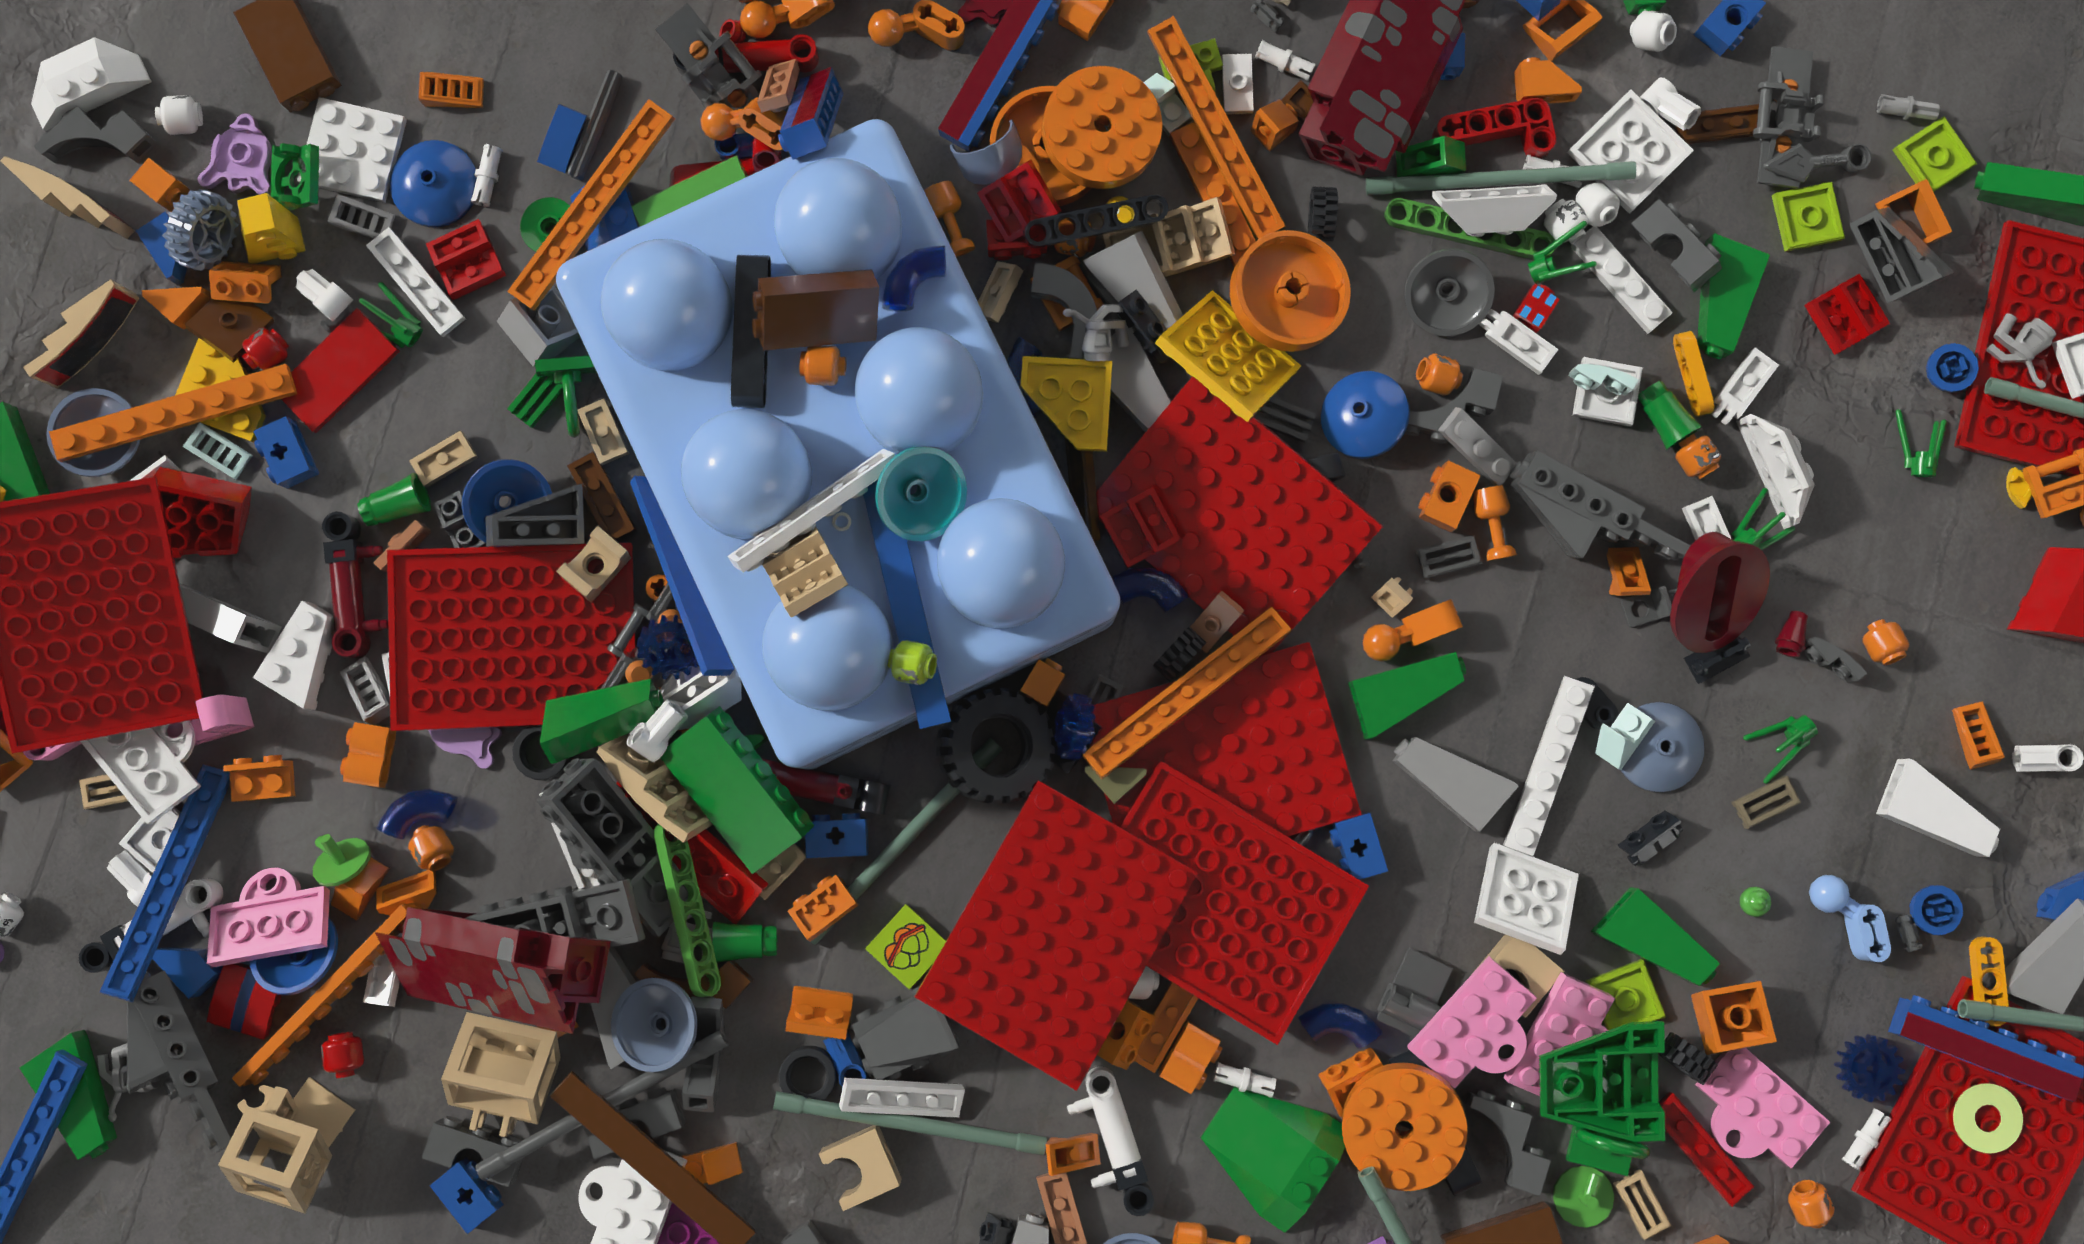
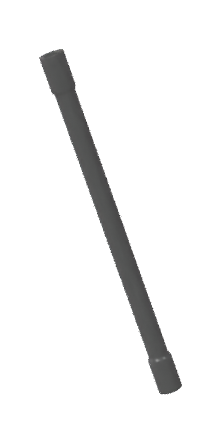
M718 1030L692 1046L687 1056L676 1066L660 1072H645L602 1097L612 1106L616 1107L695 1062L706 1059L729 1046L728 1040L723 1031ZM569 1114L512 1147L499 1151L476 1164V1171L479 1177L485 1181L507 1169L516 1161L580 1127L582 1124Z

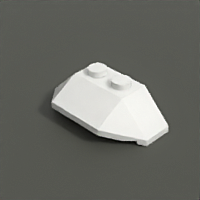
M94 37L40 63L31 105L42 129L47 131L56 126L61 121L62 116L67 111L73 110L76 106L88 112L152 81L138 54Z
M1546 184L1432 191L1433 199L1468 235L1476 237L1491 232L1509 235L1513 231H1523L1556 201L1557 194Z
M1753 414L1739 419L1736 423L1764 486L1768 489V495L1777 515L1781 512L1786 514L1780 520L1783 528L1786 529L1799 524L1815 484L1813 482L1814 474L1812 468L1808 463H1805L1800 453L1801 444L1798 438L1792 435L1790 429Z
M695 656L672 671L660 690L664 702L666 700L674 701L687 713L688 719L678 730L690 729L719 706L725 711L742 700L741 679L733 662L734 670L730 676H703Z

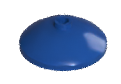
M430 140L415 144L407 149L394 164L390 176L392 199L399 211L410 221L425 227L450 225L465 216L474 204L471 202L477 179L474 176L475 165L463 150L451 143ZM427 174H432L433 177L431 181L425 182V176Z
M1362 371L1348 375L1331 388L1323 402L1321 425L1324 435L1336 450L1346 456L1367 459L1382 455L1400 441L1407 429L1410 415L1408 399L1400 385L1385 374L1374 371ZM1358 406H1365V409L1362 413H1356V408Z
M514 459L496 460L478 469L467 482L462 496L463 516L472 533L486 543V516L551 494L552 491L545 477L531 465ZM507 496L509 499L507 505L500 506V498Z
M329 918L327 947L250 961V968L257 983L264 989L278 995L298 994L317 984L327 974L337 954L338 934L334 923Z

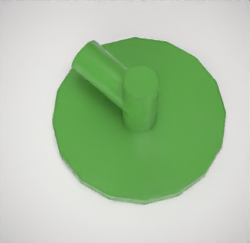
M330 834L319 836L315 840V845L324 852L317 858L313 866V877L320 885L326 887L338 886L350 881L367 866L371 857L370 847L364 840L358 838L345 839L336 843Z
M1580 1165L1569 1168L1559 1176L1554 1185L1553 1201L1556 1210L1565 1221L1574 1226L1587 1228L1598 1225L1608 1217L1613 1208L1614 1192L1610 1181L1602 1172L1593 1167Z

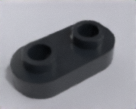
M1586 677L1576 678L1575 680L1595 686L1583 718L1592 728L1597 730L1601 729L1603 723L1611 727L1619 716L1617 707L1593 680ZM1602 709L1608 713L1606 720H1602L1599 716V712Z

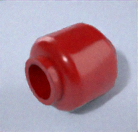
M264 327L259 328L242 343L243 349L246 352L242 357L253 370L257 367L262 370L276 367L288 357L286 349L289 345L274 328L271 330Z
M353 1032L328 1035V1040L321 1045L323 1068L326 1072L335 1073L336 1078L355 1075L354 1069L360 1068L364 1064L362 1039L358 1036H353Z

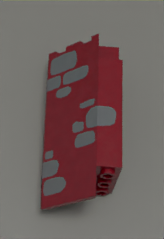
M1349 0L1307 88L1313 104L1302 125L1299 136L1311 160L1364 176L1367 167L1385 172L1395 151L1406 152L1463 31L1459 14L1466 0Z
M407 907L402 937L375 932L407 996L570 1034L574 1033L579 1003H600L611 941L604 939L562 936L537 930L514 929L465 919L476 913Z

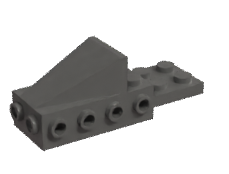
M1539 451L1527 454L1522 462H1517L1511 472L1510 477L1513 478L1510 486L1518 491L1566 556L1572 559L1584 558L1595 536L1607 543L1629 540L1641 547L1644 545L1655 548L1653 552L1655 555L1667 561H1670V559L1677 561L1678 558H1684L1691 546L1640 519L1645 510V507Z
M595 758L574 759L565 766V773L558 780L554 779L543 787V794L536 800L542 808L540 810L541 814L549 822L555 823L560 829V836L566 843L572 863L576 869H593L599 876L597 880L600 885L630 879L640 920L653 936L659 937L674 922L654 840V830L643 818L642 813L625 796L622 788L608 775L606 769ZM672 861L673 868L679 872L680 869ZM681 885L679 896L683 901H686L688 899V890L684 885Z
M630 879L578 889V886L572 887V885L554 889V895L548 896L547 891H542L529 895L530 900L523 901L522 896L504 901L505 906L499 907L498 902L480 906V913L465 918L514 929L537 930L562 936L611 941L610 948L645 939Z
M165 970L153 976L148 972L142 980L133 1003L127 1001L128 1093L131 1094L166 1077L167 1080L164 1081L163 1086L169 1099L173 1100L176 1098L178 1104L188 1099L192 1100L190 1105H188L195 1122L201 1120L206 1129L201 1133L208 1149L210 1150L214 1147L218 1153L226 1149L231 1140L208 1092L209 1089L215 1087L218 1080Z
M920 986L912 989L913 995L903 1000L899 995L884 1002L885 1008L874 1012L873 1008L857 1014L858 1020L854 1021L852 1024L853 1030L850 1031L855 1047H861L866 1057L862 1060L867 1075L869 1077L873 1075L877 1080H895L902 1076L901 1070L912 1066L913 1070L919 1069L929 1064L928 1058L939 1053L941 1057H945L957 1051L960 1043L967 1040L970 1045L982 1040L984 1037L916 999L914 996Z

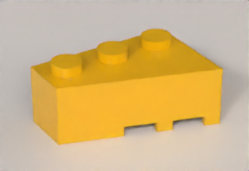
M268 193L237 200L241 232L248 263L255 264L276 258L291 259L296 257L297 253L306 251L299 218Z

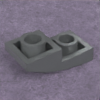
M460 490L433 504L440 522L448 532L455 548L487 547L485 542L472 533L465 522L462 512L463 494Z
M1816 637L1806 639L1804 654L1813 664L1824 666L1832 663L1834 665L1832 667L1834 673L1841 680H1846L1847 682L1859 681L1867 674L1857 661L1837 646Z

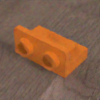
M222 261L209 270L211 298L214 300L268 304L272 301L271 284L281 278V266Z
M282 755L263 756V762L256 763L252 762V758L233 759V765L223 766L224 772H230L231 802L295 796L293 761L282 760Z
M838 875L828 876L817 884L815 891L809 895L805 894L797 898L793 902V907L787 911L805 938L810 942L859 905L845 886L844 880Z
M794 986L785 1031L846 1040L852 1016L853 994Z
M1372 1048L1359 1051L1339 1064L1328 1067L1318 1075L1340 1117H1342L1347 1096L1354 1085L1368 1072L1383 1066Z

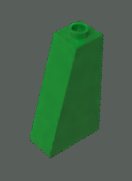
M1987 162L1984 172L1978 171L1974 184V189L1979 190L1977 200L2084 226L2083 175Z
M1714 233L1705 241L1704 245L1707 246L1710 243L1720 253L1721 257L1718 260L1722 269L1701 286L1697 344L1699 349L1705 351V355L1721 359L1726 358L1735 350L1770 254Z
M1 402L0 485L6 490L4 501L50 494L18 408Z
M1454 652L1348 682L1364 740L1376 737L1465 681L1463 675L1466 674V667L1462 657L1458 658L1457 653Z
M646 679L547 700L540 745L550 763L554 764L631 733L638 724L646 723L664 703L662 692L660 689L656 690L652 679Z
M1630 887L1591 930L1595 936L1694 985L1701 986L1702 983L1704 985L1709 983L1717 973L1715 969L1720 965L1713 956L1639 888Z
M80 1030L68 1034L19 1068L36 1094L56 1051L64 1049L88 1064L57 1127L78 1160L91 1156L92 1159L99 1157L110 1149L107 1144L117 1138L113 1122H110L108 1119L109 1107L88 1035L85 1030Z

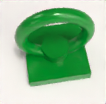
M590 356L535 360L537 378L554 376L555 384H562L568 435L572 438L578 437L580 427L575 383L582 382L581 374L597 373Z
M1573 1125L1565 1159L1573 1163L1628 1176L1631 1159L1648 1158L1650 1156V1149L1638 1142H1632Z

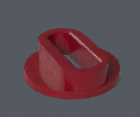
M1719 532L1706 533L1689 547L1681 564L1677 591L1670 613L1672 632L1685 648L1696 653L1715 651L1732 642L1750 625L1759 612L1769 587L1770 566L1764 552L1754 545L1733 541Z

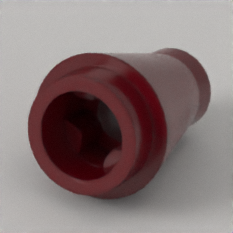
M1800 611L1790 612L1789 618L1775 640L1778 653L1788 657H1799L1801 652L1805 651L1807 620L1809 617L1807 614Z

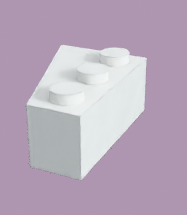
M301 601L253 678L301 708L316 710L318 704L316 699L320 684L324 680L325 674L323 672L327 656H330L332 637L335 633L333 615L313 603Z

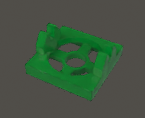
M281 143L280 146L273 145L271 197L289 211L317 205L319 193V146L313 144L297 146ZM290 160H293V169L289 176L285 177V166ZM302 160L305 164L306 171L302 169ZM300 172L301 181L300 184L297 187H295L294 180L296 175ZM289 187L292 190V195H285L284 188Z

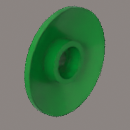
M546 197L534 201L526 208L521 217L520 232L524 242L531 250L537 252L549 235L547 232L548 227L556 225L570 205L561 199Z

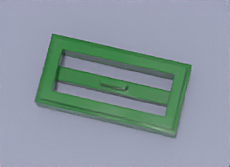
M535 374L507 409L529 427L533 428L563 392L562 384H557L530 418L526 417L552 385L554 376L548 377L522 410L519 411V408L545 378H537V374Z

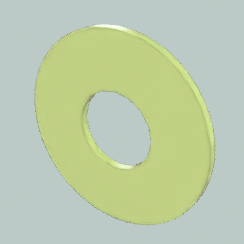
M1982 1083L1968 1088L1960 1095L1954 1107L1953 1122L1958 1136L1967 1146L1983 1153H1997L2009 1148L2017 1140L2023 1126V1114L2019 1102L2011 1092L1995 1084ZM1992 1105L2000 1112L2001 1122L1994 1131L1986 1132L1977 1126L1975 1114L1981 1106Z

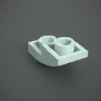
M1578 364L1568 375L1574 379L1573 382L1577 386L1585 390L1592 389L1594 391L1603 382L1606 384V389L1610 392L1625 396L1634 389L1639 379L1620 370L1593 364Z

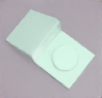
M1155 73L1143 82L1157 100L1162 116V128L1168 136H1170L1171 132L1180 129L1192 120L1189 110L1175 94L1176 86L1174 83L1158 73Z
M1627 703L1611 727L1604 723L1602 724L1595 754L1617 769L1622 770L1655 723V720Z

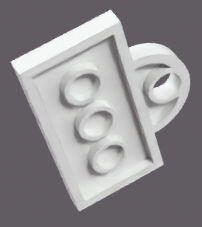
M190 721L180 722L183 726V731L176 738L168 736L167 729L170 724L80 741L148 825H152L201 787L183 764L189 758L195 746V731Z
M667 1152L680 1165L686 1166L687 1159ZM623 1159L620 1165L599 1167L585 1177L579 1190V1206L584 1217L591 1224L597 1226L591 1244L658 1243L672 1204L666 1196ZM594 1182L600 1184L603 1189L602 1197L599 1200L594 1199L590 1194V1187Z

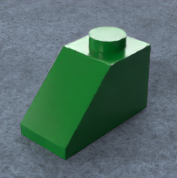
M1441 136L1410 145L1405 153L1396 151L1397 177L1465 172V142Z

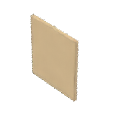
M308 1077L293 1099L297 1106V1111L292 1121L319 1129L329 1149L338 1134L343 1131V1127L356 1109L311 1077Z

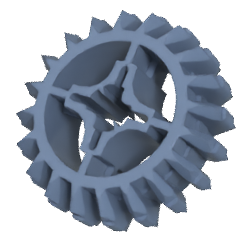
M190 190L188 195L181 194L180 202H173L174 209L172 212H167L169 220L163 224L167 227V231L162 236L167 240L164 247L169 250V256L181 266L200 271L212 269L213 265L221 263V257H228V249L234 248L231 243L233 238L237 237L234 229L239 224L234 221L237 214L232 211L233 205L228 203L221 195L208 190Z

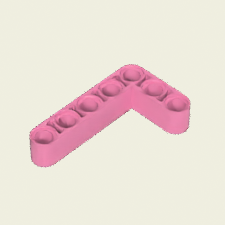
M214 695L197 700L195 703L199 719L189 720L195 731V746L254 728L247 698L230 695ZM180 722L170 724L167 729L168 736L170 738L178 737L183 731V726Z

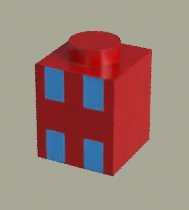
M1534 284L1527 291L1512 316L1537 333L1543 327L1560 299L1554 296V291L1547 286Z

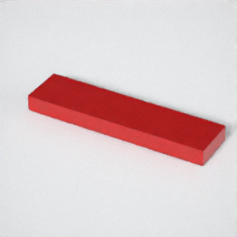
M1669 1092L1658 1102L1665 1111V1132L1727 1204L1733 1207L1754 1188V1185L1676 1095Z

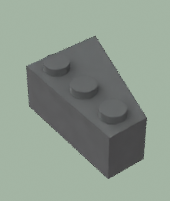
M1889 207L1875 210L1850 223V227L1887 304L1900 300L1954 274Z
M582 484L574 485L486 516L487 547L584 544Z

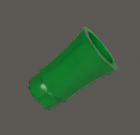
M1662 381L1654 383L1638 395L1639 401L1644 406L1643 410L1660 435L1666 451L1702 428L1682 406L1671 390L1668 391Z
M412 473L388 487L370 493L369 496L360 499L359 503H357L359 514L367 526H374L379 523L384 524L398 518L431 510V500L427 488L423 486L416 473Z
M713 921L712 945L716 962L763 958V955L776 956L777 926L763 927L762 925L728 924Z

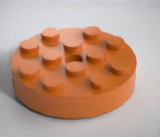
M1110 66L1083 68L1063 79L1048 99L1042 123L1043 143L1054 166L1073 182L1096 189L1122 186L1141 175L1154 158L1162 135L1161 111L1151 90L1135 75ZM1095 123L1096 125L1104 124L1109 126V131H1098L1095 128Z
M1057 86L1034 87L1017 94L1002 107L991 129L990 145L1007 133L1010 127L1009 120H1013L1022 143V157L1017 167L1032 160L1058 206H1063L1080 199L1092 188L1077 184L1064 176L1054 166L1046 150L1041 147L1043 144L1042 123L1049 97ZM1095 123V128L1098 131L1106 132L1104 124L1096 125Z
M1277 231L1255 241L1237 262L1230 280L1231 305L1241 326L1261 344L1280 351H1302L1320 344L1338 328L1346 316L1350 304V281L1339 256L1319 238L1300 231ZM1285 287H1290L1295 294H1291Z
M1392 1063L1368 1072L1351 1089L1343 1108L1342 1136L1346 1151L1359 1171L1372 1166L1378 1173L1385 1188L1398 1191H1415L1437 1184L1455 1169L1465 1150L1467 1122L1458 1094L1441 1075L1429 1068L1413 1063ZM1408 1121L1412 1124L1413 1128L1411 1127L1408 1131H1401L1399 1135V1130L1396 1128L1399 1122Z

